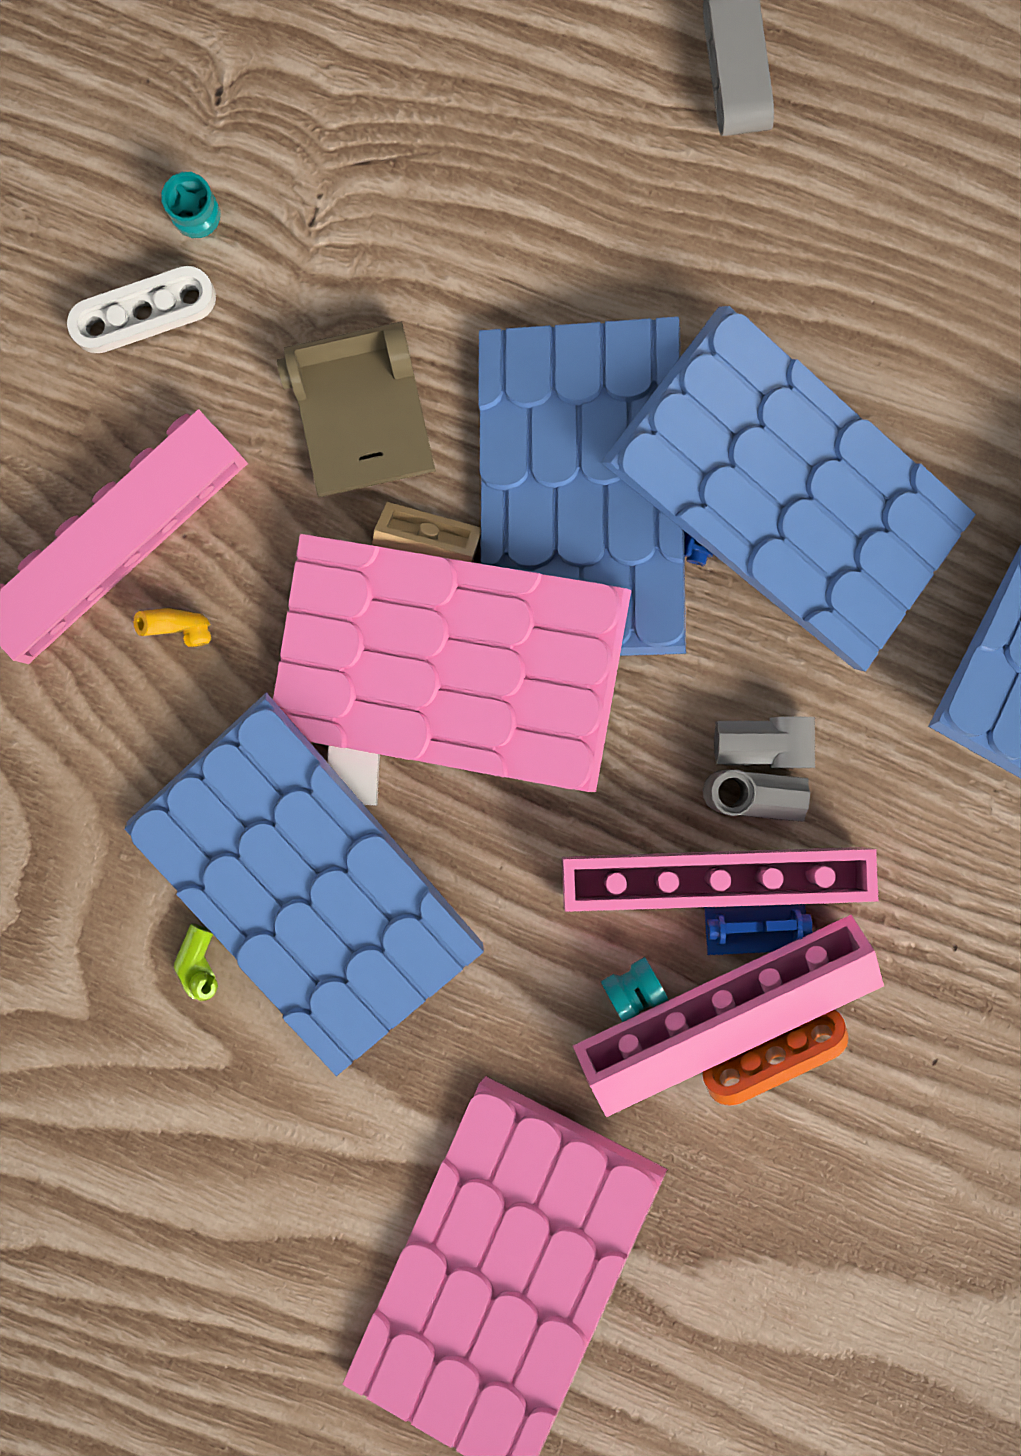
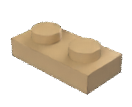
M386 502L374 529L372 545L473 562L481 539V527Z

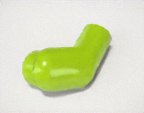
M191 923L174 961V970L189 997L199 1001H206L215 995L218 988L215 975L205 958V953L213 934L208 928Z

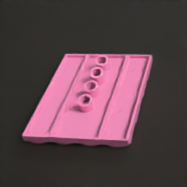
M300 534L296 555L298 558L295 561L288 604L289 612H287L280 652L281 662L278 665L273 700L309 742L566 789L596 792L628 613L630 589Z
M485 1076L479 1083L474 1097L469 1102L446 1158L441 1163L408 1242L400 1254L342 1385L361 1396H366V1399L405 1422H411L412 1426L448 1447L456 1448V1451L464 1456H539L668 1169Z

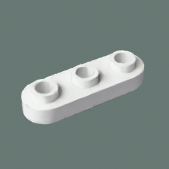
M192 266L179 267L80 301L71 309L68 315V332L82 349L91 353H104L203 319L212 311L215 305L216 292L210 279L202 270ZM196 290L199 292V297L194 303L187 304L183 302L184 295L188 291ZM144 306L152 307V313L147 319H137V312L140 308ZM97 322H103L105 324L104 331L100 335L92 336L90 334L92 325Z

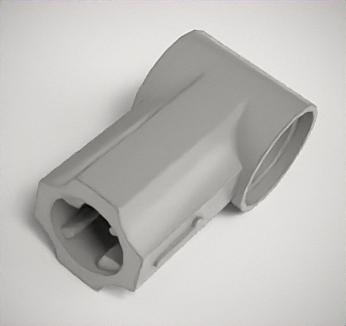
M770 717L769 721H716L714 733L716 764H770V768H815V717Z
M726 769L718 770L707 778L703 787V797L707 806L714 812L725 815L804 822L809 809L810 790L808 778ZM728 778H732L738 783L741 792L738 801L731 806H725L719 799L718 794L720 785Z

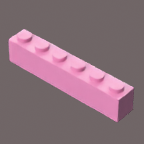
M199 409L191 416L190 414H184L174 421L167 430L168 437L155 449L147 448L139 453L129 466L131 471L118 483L113 481L103 486L92 499L93 506L82 516H73L62 523L55 532L57 538L43 551L39 549L26 556L18 565L17 569L20 572L6 585L0 584V647L13 661L25 664L31 663L248 464Z
M866 847L562 857L563 907L565 912L878 902L876 849Z
M849 915L804 936L802 939L789 943L573 1045V1048L605 1116L608 1117L883 987L884 984L876 953L853 916Z

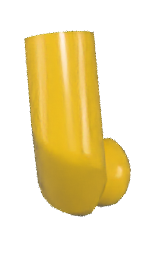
M172 608L143 610L135 613L133 620L134 629L139 636L183 632L184 644L190 648L203 646L211 641V634L208 630L211 624L201 613Z

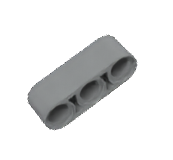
M703 0L704 28L720 135L730 136L771 130L774 123V103L760 0Z

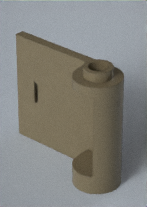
M402 321L284 347L285 358L277 359L278 371L284 390L293 388L298 401L318 497L436 472ZM382 455V456H377V457H373V458H368V459L361 460V459H363V458H367V457H371V456Z

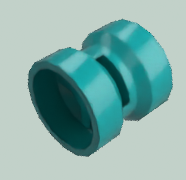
M180 172L173 175L165 183L161 192V202L176 229L181 234L190 238H203L210 235L219 224L220 207L208 183L200 175L193 172Z
M645 957L632 963L630 971L621 976L612 974L601 980L622 1022L639 1015L640 1011L647 1007L654 1008L669 1001Z

